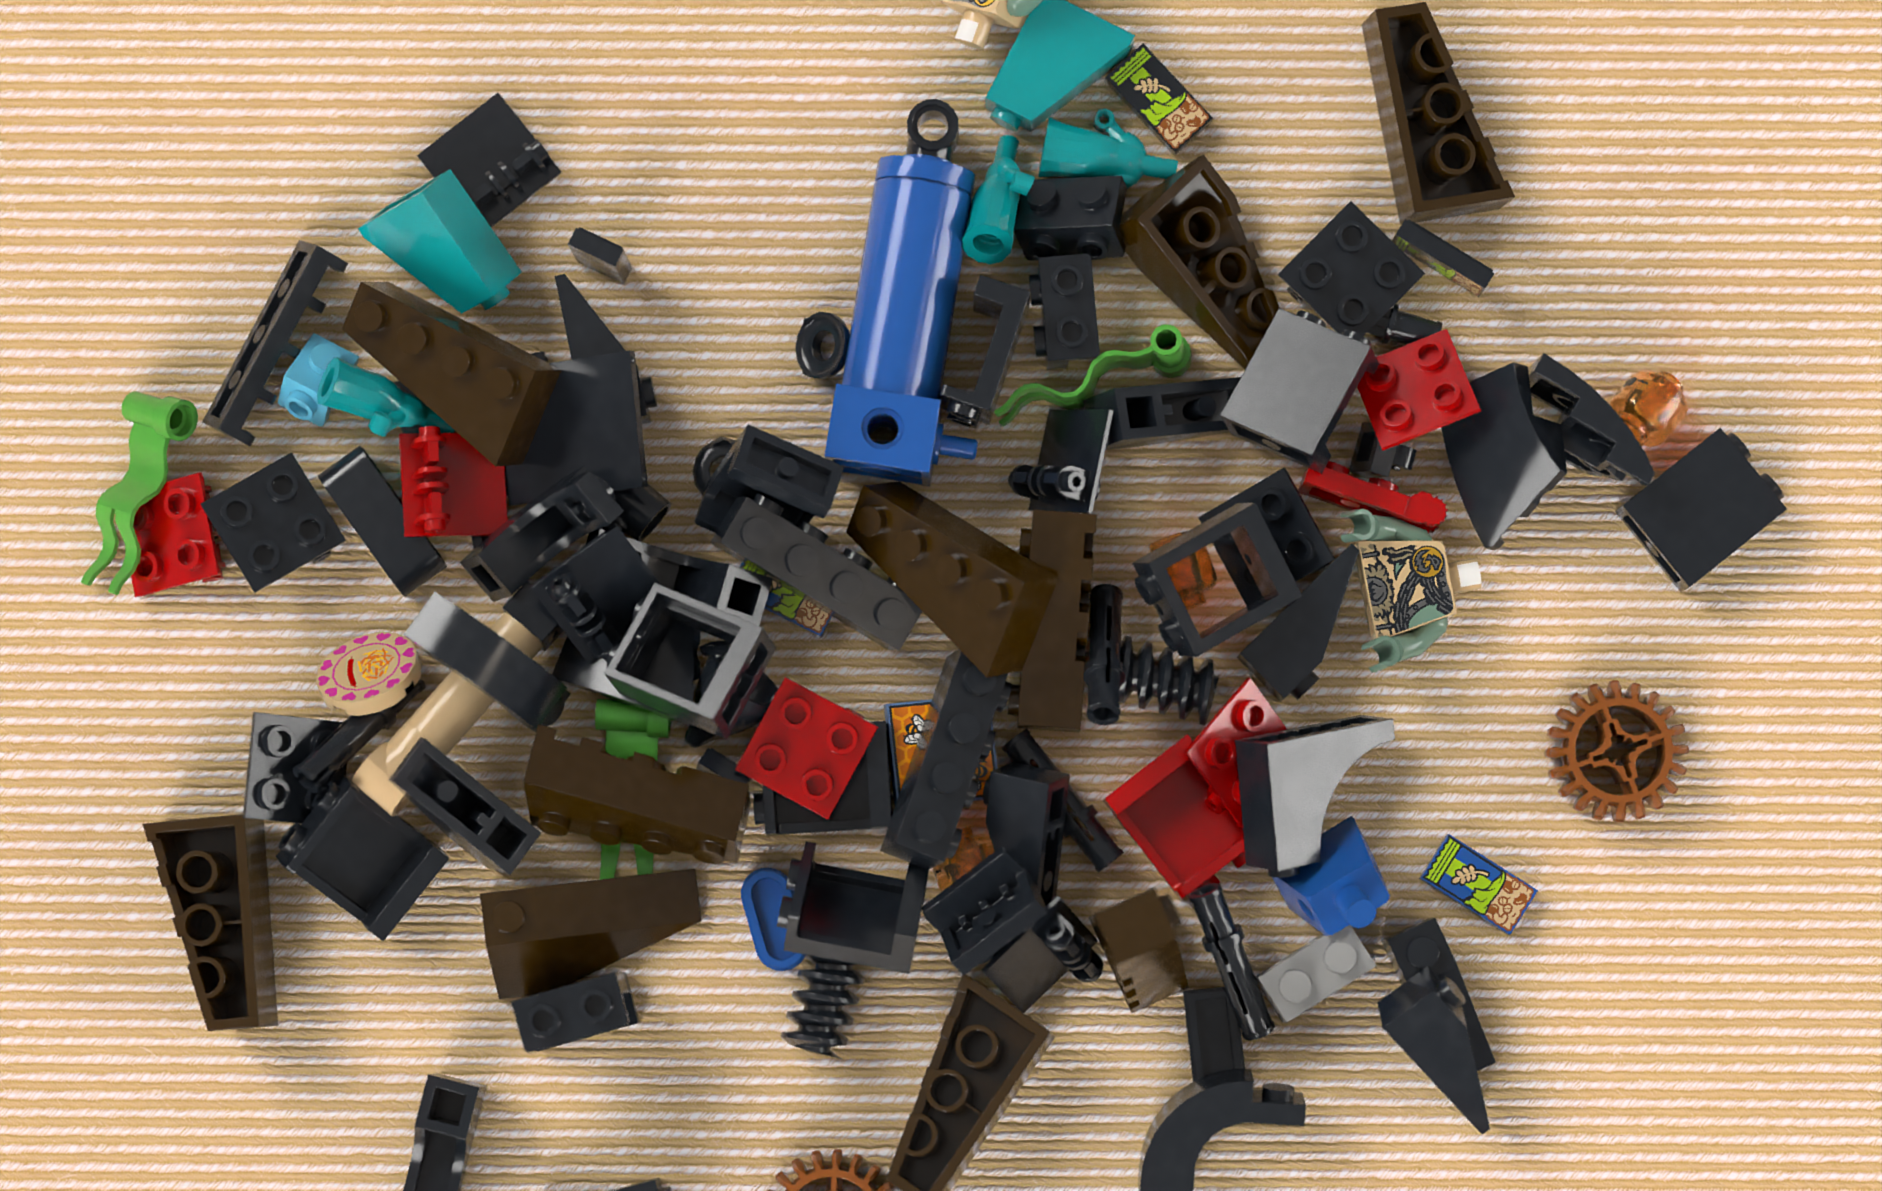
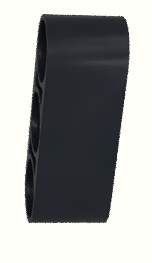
M361 445L318 475L325 489L404 597L447 567V564L428 537H404L402 501Z

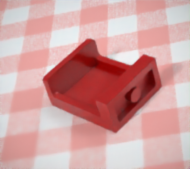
M1188 734L1103 799L1106 806L1179 900L1199 887L1220 883L1215 873L1229 862H1232L1237 869L1246 863L1243 827H1239L1228 810H1224L1221 814H1216L1205 804L1209 785L1184 752L1193 742Z

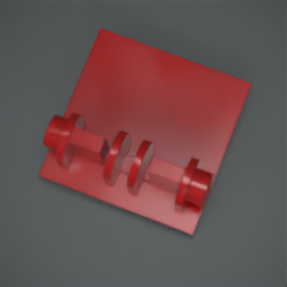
M1447 329L1376 357L1379 366L1375 374L1365 371L1357 386L1382 451L1481 412Z
M437 426L419 428V433H399L404 537L490 536L508 520L505 466H494L459 433H440V427Z
M202 472L167 481L160 493L140 506L134 515L133 528L141 548L140 562L135 572L131 575L135 598L202 580V582H213L223 579L222 569L226 568V562L222 561L219 544H215V539L220 538L217 531H213L212 523L200 505L210 499L209 493L212 492L211 486L205 485Z
M785 677L735 770L828 820L878 726L865 720V717L847 707L845 709Z
M1247 678L1184 751L1209 785L1207 789L1208 797L1205 799L1206 806L1216 814H1221L1224 810H1228L1239 827H1243L1235 740L1288 730L1251 678Z

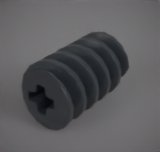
M1125 636L1121 641V662H1123L1126 668L1125 682L1120 687V703L1124 704L1132 692L1136 691L1139 708L1145 709L1151 699L1157 697L1160 714L1165 715L1175 702L1178 703L1179 719L1185 720L1193 708H1197L1199 724L1205 726L1219 675H1214L1213 659L1206 658L1199 669L1194 670L1193 657L1183 656L1179 663L1175 665L1173 652L1168 647H1165L1159 657L1154 659L1151 642L1146 641L1137 654L1133 653L1132 637Z
M803 954V957L815 964V969L798 971L797 977L810 985L807 990L793 991L792 998L804 1005V1009L787 1011L786 1018L799 1027L796 1031L782 1032L780 1038L792 1046L842 1059L830 1050L831 1047L846 1046L848 1043V1038L837 1031L836 1027L852 1025L854 1018L841 1008L842 1006L857 1005L860 998L848 990L847 987L848 985L863 984L865 977L853 969V965L857 964Z

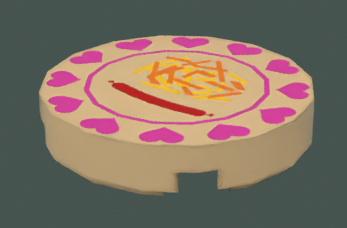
M375 632L360 635L342 643L329 653L317 670L316 684L328 708L336 711L337 707L344 709L346 715L362 716L380 712L400 702L407 695L405 689L413 681L414 685H416L421 678L422 663L417 650L408 638L398 633Z

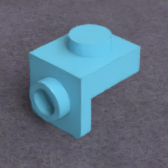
M313 333L283 377L278 404L287 409L294 417L308 420L322 427L327 421L331 407L322 406L317 401L318 387L323 373L334 357L357 366L359 356Z

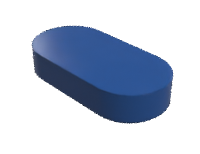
M760 868L747 876L741 888V900L756 953L761 962L767 967L778 971L790 970L797 967L805 957L801 953L784 950L787 929L777 927L782 897H793L794 891L786 889L788 877L783 872L774 868Z

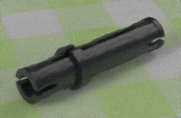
M1112 584L1097 585L1092 588L1090 594L1089 661L1084 665L1083 680L1088 685V709L1086 716L1091 722L1098 725H1109L1119 720V715H1121L1120 687L1125 682L1126 668L1123 662H1121L1123 592L1119 587Z
M420 679L416 685L412 681L405 689L407 695L400 702L385 710L362 716L350 715L308 757L293 768L295 777L299 778L302 774L305 775L299 780L301 785L312 793H318L322 786L381 729L389 730L396 723V715L418 693L425 689L424 680Z
M1028 729L1020 732L1001 748L1013 762L1033 766L1031 762L1034 760L1040 768L1061 772L1031 736V732ZM1069 784L1067 803L1093 835L1094 840L1091 841L1067 809L1063 836L1065 838L1071 836L1099 873L1124 852L1121 848L1119 849L1095 817L1098 814L1092 804L1087 807Z
M1207 884L1195 889L1189 895L1190 902L1193 903L1205 934L1202 938L1203 947L1206 952H1211L1226 993L1229 996L1241 1027L1243 1039L1256 1040L1274 1031L1275 1024L1271 1020L1257 979L1241 942L1245 936L1241 925L1234 924L1222 893L1221 884Z

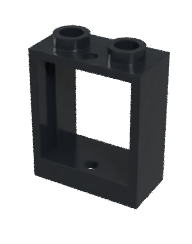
M1237 503L1132 563L1138 574L1135 578V585L1139 594L1148 605H1154L1162 621L1158 626L1160 635L1167 647L1172 652L1177 651L1179 656L1198 657L1302 597L1256 503ZM1231 533L1263 597L1205 631L1198 633L1166 568L1222 536Z
M654 583L648 596L642 598L637 603L632 615V624L624 639L612 648L607 659V669L604 674L619 694L727 739L774 654L776 647L763 627ZM673 620L732 643L699 705L641 680Z

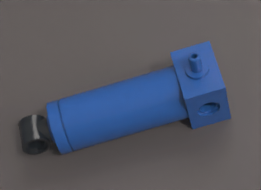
M938 99L922 101L910 111L907 119L908 141L906 154L903 156H885L878 160L842 384H836L824 455L826 459L844 466L843 473L930 486L933 466L938 465L939 455L973 460L976 458L978 447L976 439L944 435V424L940 423L942 416L940 392L964 252L962 239L967 228L976 175L971 170L952 163L953 151L959 140L958 117L949 104ZM928 120H938L946 125L948 130L943 138L937 141H929L920 135L919 128ZM880 427H888L897 432L896 438L888 444H878L870 439L871 434Z

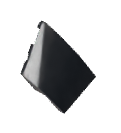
M1543 353L1528 368L1531 396L1562 413L1557 423L1562 424L1566 463L1588 475L1606 476L1620 481L1628 475L1642 485L1648 486L1655 472L1645 451L1630 428L1590 385L1570 369Z
M1515 362L1470 381L1469 383L1481 412L1441 427L1447 456L1462 502L1483 546L1490 550L1499 549L1505 543L1501 536L1518 517H1528L1539 505L1542 496L1546 492L1551 491L1567 474L1562 424L1533 415L1528 366Z
M673 620L641 680L694 702V680L700 679V661L697 651L700 645L701 631ZM627 631L620 635L622 640L624 639ZM568 636L566 637L552 675L563 684L595 692L613 701L649 710L663 718L694 726L619 694L604 674L607 669V662L604 659L596 658L595 655L585 660Z

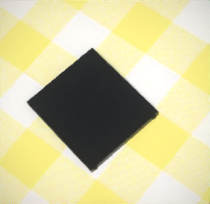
M623 351L549 363L562 371L523 464L505 466L509 506L530 503L555 483L583 466L588 471L590 470L594 476L605 480L614 492L648 487L635 351Z

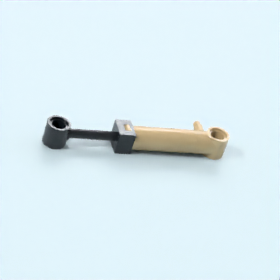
M649 484L645 488L614 492L616 496L615 501L623 509V512L612 523L601 529L607 530L616 523L623 534L630 535L634 540L643 541L663 520L672 503ZM526 581L503 606L504 614L490 629L533 659L541 649L546 651L563 630L529 586L532 584ZM451 671L397 733L368 756L355 773L352 782L391 816L397 815L411 801L389 781V778L420 737L425 738L443 754L447 755L494 703V700L454 671Z

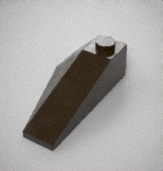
M1202 155L1137 200L1122 215L1119 231L1126 245L1125 253L1136 267L1238 364L1246 369L1280 307L1273 290L1265 287L1255 259L1259 258V254L1254 242L1248 243L1237 214L1242 211L1236 196L1208 159Z
M696 869L480 894L486 949L499 999L536 995L567 986L702 921Z

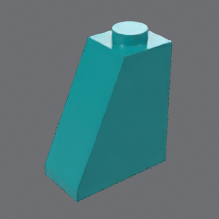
M1043 0L1028 15L985 97V109L992 112L990 118L1000 126L1015 132L1018 131L1019 127H1022L1031 132L1047 120L1049 116L1051 117L1128 57L1133 48L1135 35L1066 0Z
M451 169L388 204L358 228L366 240L461 314L479 304L482 305L484 310H488L501 302L511 293L506 286L522 273Z

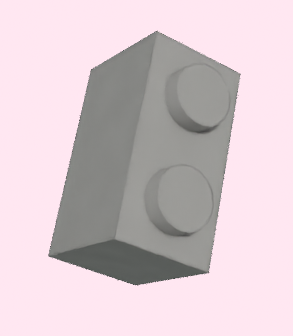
M1348 925L1334 935L1325 936L1321 934L1255 977L1259 987L1280 1020L1287 1023L1374 968L1376 964L1353 928Z

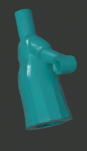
M1103 108L1096 112L1094 127L1097 131L1107 132L1110 136L1075 127L1049 116L1038 177L1122 176L1127 189H1129L1143 175L1168 179L1177 171V160L1147 155L1143 143L1130 132L1125 133L1117 124L1114 114L1109 109ZM1099 118H1107L1108 123L1102 124Z
M1003 135L999 138L994 162L988 168L984 182L976 190L971 203L967 228L962 239V248L967 256L973 258L978 263H999L1011 253L1019 193L1027 196L1034 183L1035 176L1021 172L1015 162L1019 141L1012 135Z
M334 357L323 373L317 392L318 404L371 420L368 427L374 434L386 437L388 432L398 426L412 427L414 425L422 427L437 426L440 427V433H454L455 431L418 397L402 391L393 381L380 374L349 364L338 357Z

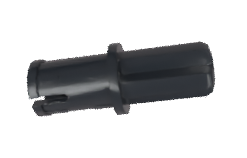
M1395 304L1367 333L1381 337L1383 344H1387L1391 340L1407 345L1441 331L1443 322H1435L1398 310L1399 305Z

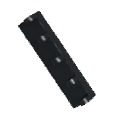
M299 240L202 423L251 447L256 437L250 432L241 429L257 398L270 405L274 404L278 396L264 389L265 383L282 352L294 359L300 353L301 349L290 344L288 340L306 307L322 314L326 304L313 297V294L327 267L329 266L335 271L344 273L348 266L346 261L318 245Z

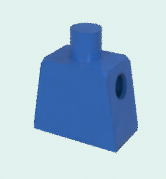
M1350 816L1321 834V862L1300 866V874L1295 876L1272 877L1288 908L1325 936L1334 935L1348 925L1354 928L1368 926L1375 919L1376 909L1387 903L1391 897L1375 857L1355 819Z

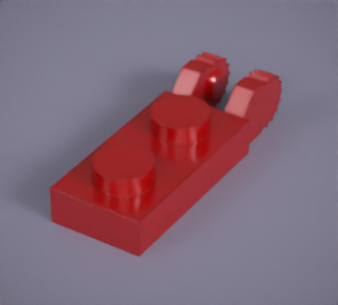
M1328 461L1322 474L1306 468L1298 488L1300 494L1349 511L1366 509L1372 515L1394 517L1425 529L1428 533H1433L1447 517L1446 512L1448 509L1445 507L1447 504L1442 502L1443 499H1438V496L1434 498L1432 494L1421 491L1410 497L1399 493V487L1390 481L1380 478H1369L1368 482L1350 476V470L1347 467L1332 461Z

